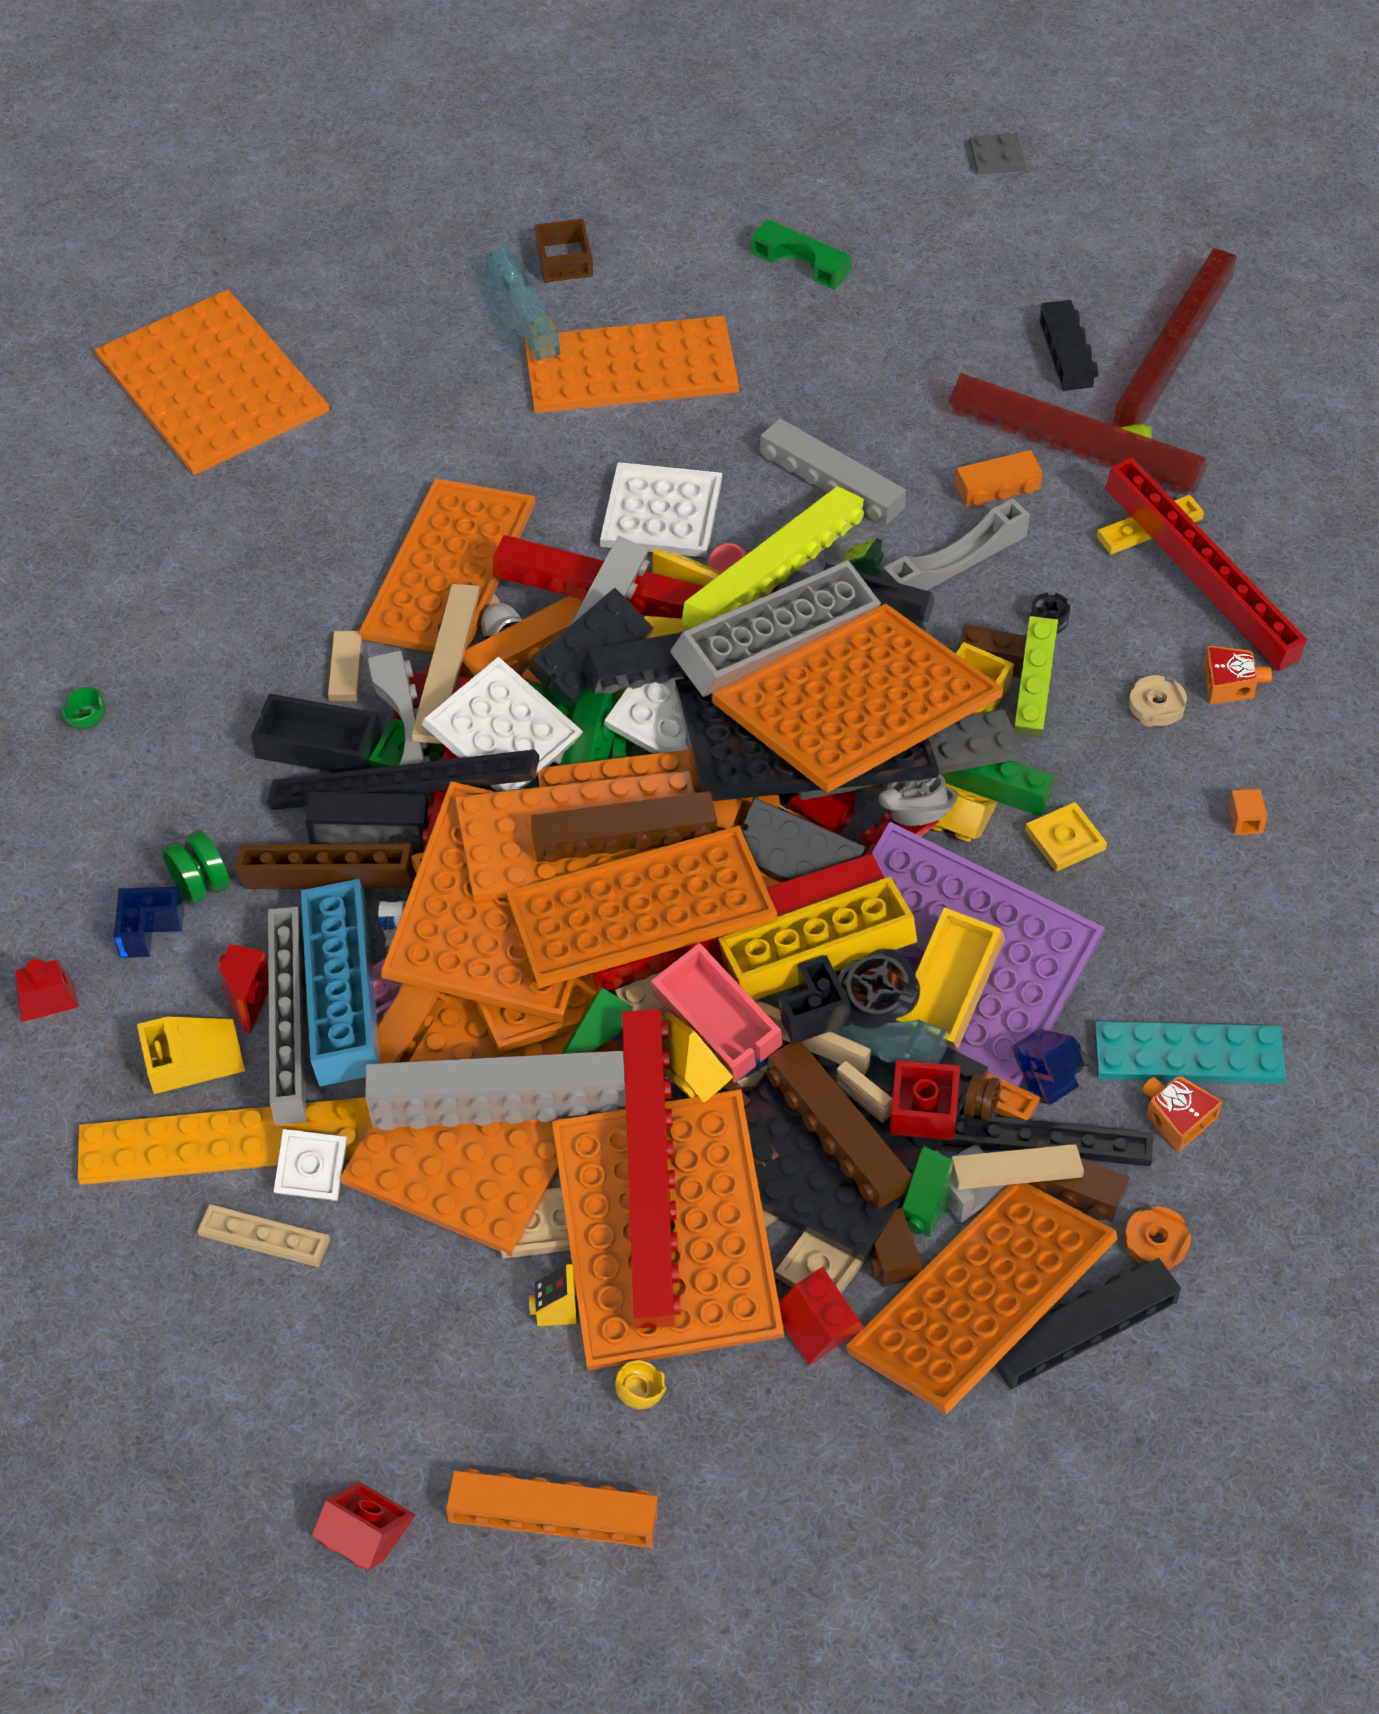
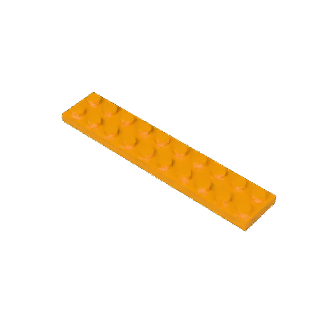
M366 1097L306 1103V1122L275 1125L271 1106L79 1125L78 1181L82 1185L277 1166L283 1129L347 1137L345 1159H350L371 1126Z

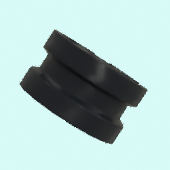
M1048 592L1042 593L1035 597L1032 602L1031 616L1057 619L1056 634L1066 629L1069 623L1070 605L1067 603L1068 599L1056 592L1055 595H1048Z

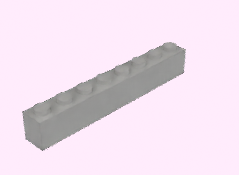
M298 907L268 909L270 1106L275 1125L306 1122L303 930Z

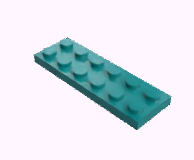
M1095 1021L1097 1079L1149 1080L1155 1077L1159 1081H1173L1176 1077H1183L1190 1082L1285 1084L1286 1081L1281 1026Z

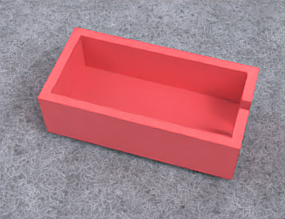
M700 943L651 980L654 997L667 1011L698 1034L733 1076L731 1079L733 1083L737 1082L756 1066V1058L762 1062L782 1046L781 1029Z

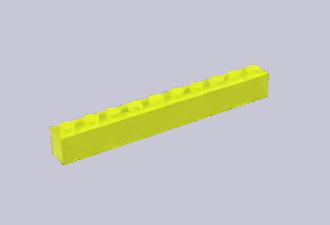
M835 487L684 602L681 625L691 629L770 594L781 582L784 583L795 571H799L804 564L811 559H815L818 553L826 547L829 548L836 539L844 536L850 528L861 522L864 515L862 510L864 499L841 487Z

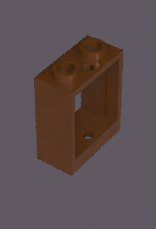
M583 219L534 225L535 243L544 283L593 277V259ZM575 242L580 244L581 253L551 257L546 256L544 247Z

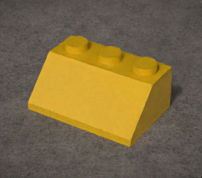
M654 548L652 573L706 586L723 573L672 551Z
M946 783V787L953 789L957 793L958 798L953 809L939 819V822L932 829L940 832L948 829L955 832L954 836L956 838L969 842L972 838L977 839L981 837L998 801Z
M668 1011L663 1017V1020H668L669 1039H663V1049H669L670 1068L664 1069L665 1075L691 1099L697 1096L705 1103L727 1084L733 1076L698 1034Z

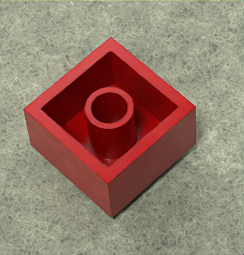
M896 1060L890 1134L954 1140L960 1066Z

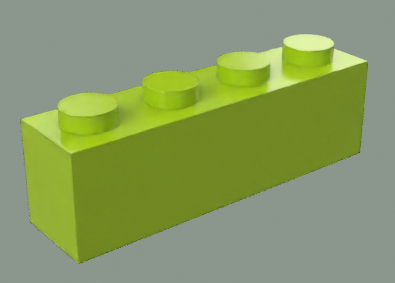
M1033 616L1029 618L1014 729L1016 734L1042 737L1058 624L1057 619Z

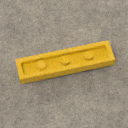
M1191 495L1175 500L1194 522L1203 520L1204 511ZM1132 517L1098 529L1097 538L1110 555L1152 539Z

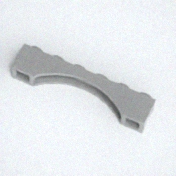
M1012 498L991 509L977 526L947 548L926 556H904L883 567V579L927 591L1027 537L1030 514Z
M401 650L368 658L372 682L377 696L387 702L398 713L405 726L404 753L399 765L431 762L430 757H424L423 752L424 749H428V744L426 742L412 741V731L419 708H415L413 702L418 700L415 684H410L409 677L414 676L410 660H404ZM432 792L419 793L427 795L428 806L429 804H434L433 799L435 798H433Z

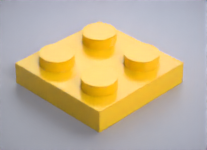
M1076 802L1028 822L1025 826L1026 833L1055 872L1106 850L1107 842Z

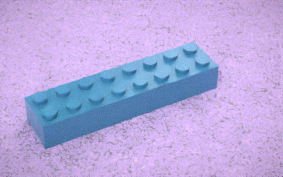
M354 879L301 890L310 1061L319 1087L366 1077V1064H381L368 904L360 879Z

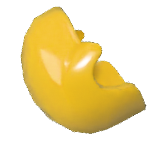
M640 1359L626 1362L616 1374L615 1390L617 1396L626 1406L636 1410L650 1409L656 1405L667 1389L664 1384V1373L656 1370L652 1364Z

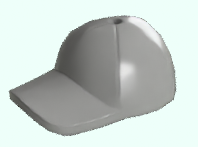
M496 603L488 606L481 617L483 637L495 636L503 626L515 621L522 622L520 615L508 604Z

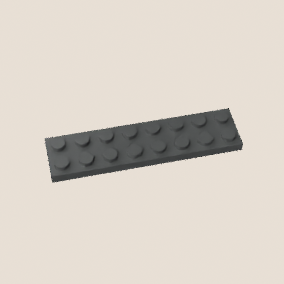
M1004 709L966 716L928 737L939 767V774L1022 759L1024 752ZM889 783L837 788L829 793H826L824 790L798 792L801 800Z

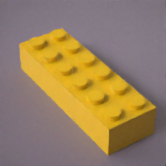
M890 876L781 915L775 921L720 937L718 941L723 964L728 974L755 1001L799 985L797 967L799 964L827 955L836 972L843 969L849 963L860 960L874 951L880 949L896 950L916 943L917 935L914 916Z

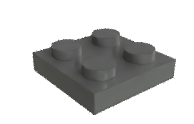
M1017 133L970 137V147L977 175L1025 171V161Z

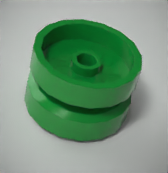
M198 829L186 835L185 847L175 841L162 848L161 853L167 870L176 887L190 905L193 906L205 900L207 888L213 893H218L230 887V879L225 865L215 846L202 830Z

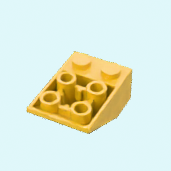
M164 1017L137 1024L153 1094L245 1072L233 1019Z

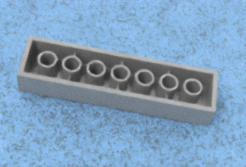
M847 560L684 631L670 652L704 697L878 608L881 603Z
M623 1051L366 1064V1102L372 1128L388 1131L396 1127L422 1129L433 1125L456 1127L459 1124L475 1123L476 1125H488L492 1122L518 1124L527 1120L551 1122L555 1119L574 1118L626 1109Z

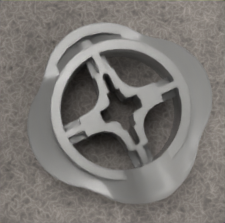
M939 774L938 778L889 783L879 794L878 801L882 807L890 809L891 817L895 822L902 825L917 826L941 819L948 811L953 809L958 796L953 789L946 787L944 777Z

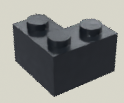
M827 955L797 965L798 983L801 992L779 999L781 1022L791 1043L795 1044L851 1025L850 1001Z

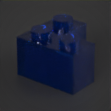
M179 886L119 888L114 941L120 958L150 957L152 932L182 931L184 905Z
M1039 1028L1011 1046L1029 1091L1040 1097V1103L1051 1105L1079 1087L1075 1078V1070L1085 1063L1080 1054V1044L1073 1036Z

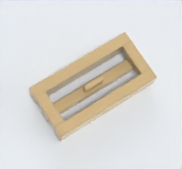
M847 1061L837 1068L839 1074H837L836 1079L838 1081L836 1084L841 1090L880 1122L883 1123L891 1116L893 1098Z

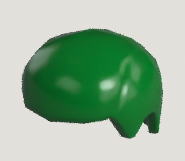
M93 687L79 688L71 692L67 696V707L62 706L63 717L67 725L82 730L96 726L106 713L105 703L99 689Z

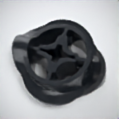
M893 949L874 951L860 960L849 963L838 975V979L850 1001L851 1022L863 1029H876L896 1018L907 1015L916 1007L920 998L919 981L914 975L908 959L902 953ZM879 968L873 975L862 974L870 969ZM890 971L901 979L904 985L903 991L897 990V987L889 982ZM878 985L883 986V989H879L877 993L873 992V989H876ZM854 987L859 988L860 992L867 995L866 1007L861 1005L853 996L852 991ZM889 1002L894 1004L888 1008L877 1010L882 1003Z

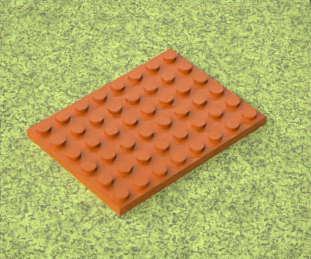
M229 289L94 349L98 359L192 475H196L330 411L329 404Z
M884 604L713 692L712 703L822 790L829 793L1001 698L1003 687L892 607Z
M451 781L381 970V978L563 1022L576 978L538 989L508 900H498L497 897H494L491 901L473 903L455 808V797L494 793V791Z
M449 994L448 997L451 1000L446 1008L433 1020L409 1062L561 1054L573 1031L498 1054L474 1000ZM609 1040L592 1052L623 1051L624 1053V1045ZM527 1120L518 1124L492 1122L488 1125L471 1123L459 1124L456 1127L433 1125L422 1129L396 1127L388 1131L379 1128L373 1129L371 1124L341 1174L340 1182L343 1185L494 1250L507 1252V1255L512 1257L515 1246L522 1239L525 1228H528L535 1215V1210H538L546 1190L550 1188L559 1171L552 1121Z
M741 1089L716 1093L705 1103L698 1097L666 1102V1109H672L673 1128H667V1139H673L674 1158L668 1159L669 1170H675L676 1189H670V1201L676 1200L677 1220H671V1232L677 1231L678 1251L672 1252L673 1263H679L680 1283H674V1295H680L681 1315H675V1326L636 1329L634 1324L626 1109L552 1121L588 1371L621 1366L626 1362L639 1359L650 1361L785 1338Z

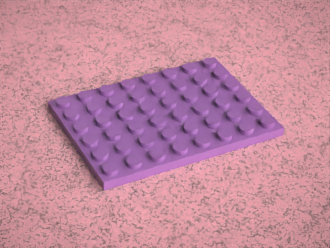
M889 822L872 854L884 878L891 876L914 916L917 942L896 949V951L902 953L908 959L914 975L917 972L944 907L1001 928L1005 940L957 1052L987 1066L989 1073L1021 1087L1106 931L1105 927ZM899 978L897 990L903 991L904 985ZM857 1000L860 1004L866 1006L867 1001ZM881 1004L877 1010L888 1008L894 1004Z

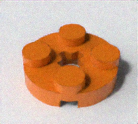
M1155 1206L1151 1207V1210L1143 1212L1140 1210L1131 1216L1124 1236L1125 1249L1128 1255L1138 1263L1148 1261L1149 1263L1160 1258L1169 1271L1186 1257L1191 1242L1190 1231L1188 1233L1182 1216L1169 1208ZM1157 1232L1163 1235L1162 1240L1165 1242L1155 1243L1149 1235L1155 1236Z

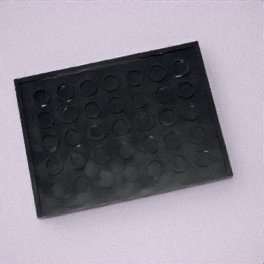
M690 678L675 679V691L701 792L710 791L713 801L822 790L713 704L712 693L703 697ZM929 738L838 788L938 778L939 767Z
M894 1020L876 1029H863L851 1022V1025L831 1031L871 1049L870 1066L864 1076L891 1098H893L896 1060L960 1066L956 1122L964 1111L966 1094L973 1075L978 1073L984 1075L985 1078L988 1074L987 1066L927 1036L902 1028ZM811 1052L836 1083L838 1081L836 1079L837 1074H839L837 1068L841 1064ZM765 1072L748 1096L751 1101L744 1107L752 1151L754 1150L756 1159L766 1164L763 1167L761 1163L758 1165L754 1163L762 1209L865 1263L895 1210L901 1208L905 1202L907 1193L879 1210L872 1201H866L861 1195L855 1180L852 1177L848 1178L843 1173L838 1159L833 1154L829 1155L825 1151L820 1137L815 1131L811 1132L807 1129L802 1115L797 1109H792L787 1104L784 1093L778 1086L774 1087L770 1083ZM845 1093L911 1173L912 1181L923 1147L938 1151L945 1139L890 1134L891 1116L882 1123ZM769 1144H771L779 1154V1156L776 1157L774 1160L772 1159L773 1148Z

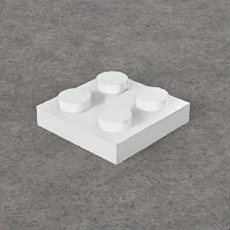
M283 1129L274 1193L338 1201L341 1186L340 1176L343 1172L348 1138Z

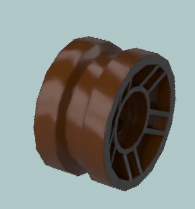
M975 1073L966 1094L964 1115L972 1118L975 1115L981 1116L982 1120L990 1122L998 1104L1001 1080L994 1077L990 1080L985 1079L984 1075Z

